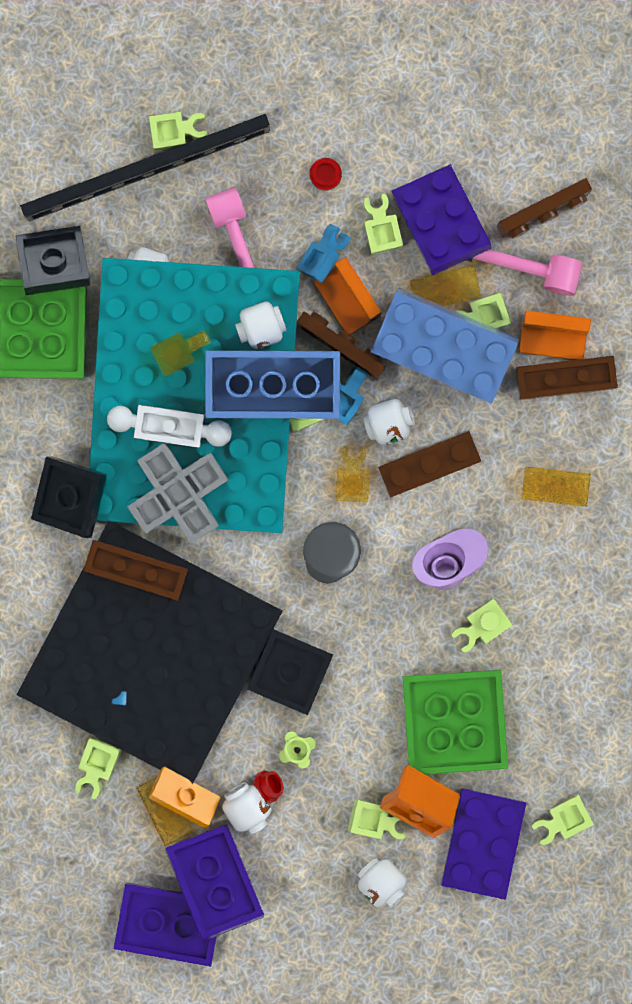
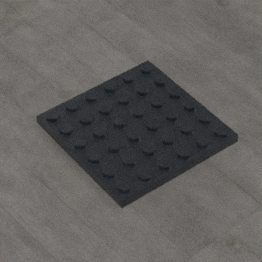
M108 521L98 539L99 542L188 569L179 601L84 572L83 567L16 695L159 770L166 767L190 780L193 784L283 610L114 522ZM121 692H127L126 705L112 704V699L117 698Z

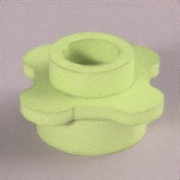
M293 731L288 732L284 737L286 741L284 749L279 753L280 760L283 763H295L302 769L307 768L310 765L309 756L311 750L316 746L315 740L312 737L303 738L297 736ZM299 747L301 751L295 753L294 748Z

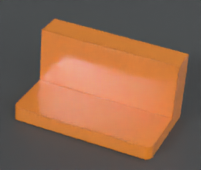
M346 257L335 263V268L331 270L322 283L317 280L314 281V285L348 335L355 333L381 316V310Z
M526 310L523 314L519 352L570 360L584 359L586 337L590 332L591 319Z
M407 765L402 770L397 789L383 797L380 808L435 838L452 828L460 795Z

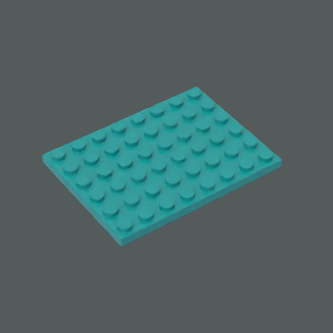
M102 258L89 469L107 474L96 521L138 524L127 506L155 488L137 460L165 443L134 438L135 428L133 427L124 432L112 430L107 423L109 411L116 406H125L132 414L137 415L138 405L205 414L206 351H295L300 271ZM267 301L273 307H279L287 331L282 332L283 337L279 343L254 350L250 347L248 341L241 343L235 324L241 322V310ZM204 417L203 425H209L213 421L221 420L230 426L232 436L226 445L220 447L213 446L206 438H201L200 447L166 443L183 470L212 452L227 475L228 481L202 497L219 523V526L215 529L282 534L290 418ZM173 516L165 522H163L162 524H160L165 526H179V524Z

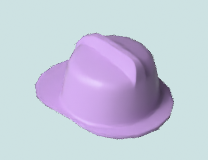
M459 529L450 532L418 550L412 562L414 575L421 583L429 587H435L439 590L454 589L467 576L482 567L487 559L489 550L487 541L480 532L473 529Z

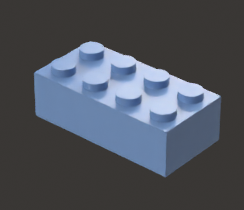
M398 288L371 352L492 404L516 350L519 338L402 288Z
M206 351L205 418L340 419V351Z

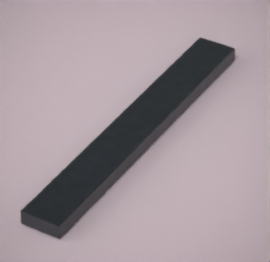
M266 114L24 203L20 205L23 215L27 221L31 222L267 134L270 131Z

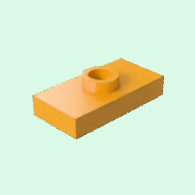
M163 767L159 771L148 798L206 828L210 825L221 797L196 783L192 784L187 778Z

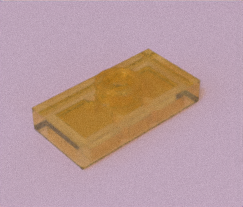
M474 264L440 272L433 276L427 275L410 280L413 294L442 306L482 297Z
M525 466L521 499L587 507L591 474Z
M157 777L137 786L136 789L165 847L195 831L190 820L148 798Z

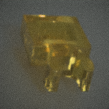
M343 446L341 456L346 463V469L337 468L336 502L368 503L370 470L360 469V464L366 458L365 446L360 447V456L357 459H351L347 454L348 446Z

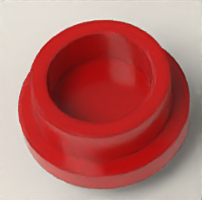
M331 158L318 159L310 168L309 176L311 183L319 190L328 191L334 189L342 178L340 165Z
M264 770L257 773L254 778V787L257 788L262 798L268 804L277 801L279 796L282 795L284 790L283 782L276 772Z

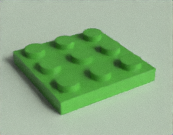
M0 279V378L85 379L87 286L25 296L23 280Z
M501 670L402 676L408 765L425 775L508 769Z

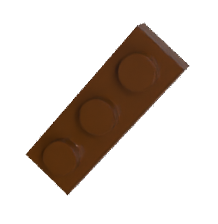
M587 178L499 221L497 229L502 238L511 235L512 239L517 238L530 230L528 225L538 220L541 224L547 223L559 216L558 210L569 206L570 210L586 203L588 201L586 196L590 194L592 187Z
M305 311L297 320L299 328L331 350L340 351V356L366 371L375 380L379 379L385 370V366L381 364L383 359L379 355L372 353L368 348L363 352L354 346L356 340L344 331L340 330L337 334L327 327L329 322L314 311L311 315Z
M614 356L519 366L515 368L519 400L614 390L618 388Z
M468 431L382 465L378 469L388 494L392 498L480 463L481 458L471 433Z
M96 540L92 541L83 570L84 572L179 601L188 573L186 568Z

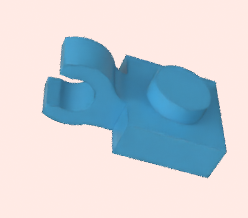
M329 224L324 230L320 242L313 241L296 269L302 274L322 283L340 256L335 251L344 249L349 244L351 237L340 233L338 238L335 239L340 228Z
M358 366L353 367L344 385L340 383V419L337 420L345 425H348L364 397L356 392L368 373Z

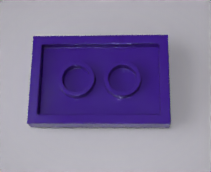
M451 164L391 191L432 276L492 249L491 242Z
M461 788L441 886L506 900L526 802Z
M227 824L165 848L202 942L264 918L263 910Z
M125 883L113 949L212 966L217 936L204 942L201 941L182 892Z

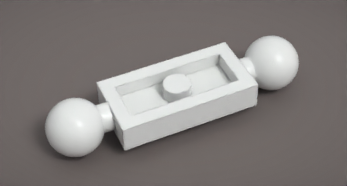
M138 405L137 415L132 414L125 406H116L107 415V423L112 430L124 432L133 427L135 428L134 438L200 447L201 438H206L211 445L220 447L226 445L232 436L230 426L224 421L216 420L209 425H203L205 414Z

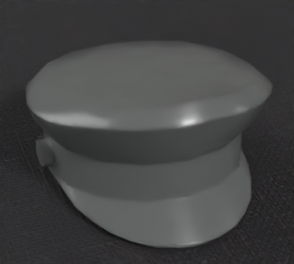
M338 522L322 523L314 528L307 536L303 546L304 560L309 574L318 582L326 584L337 582L353 572L358 565L361 554L360 541L356 533L347 525Z

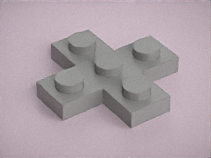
M166 443L161 444L137 460L155 489L127 507L145 534L172 516L191 544L219 526V523L202 499L203 496L229 480L212 452L184 470Z

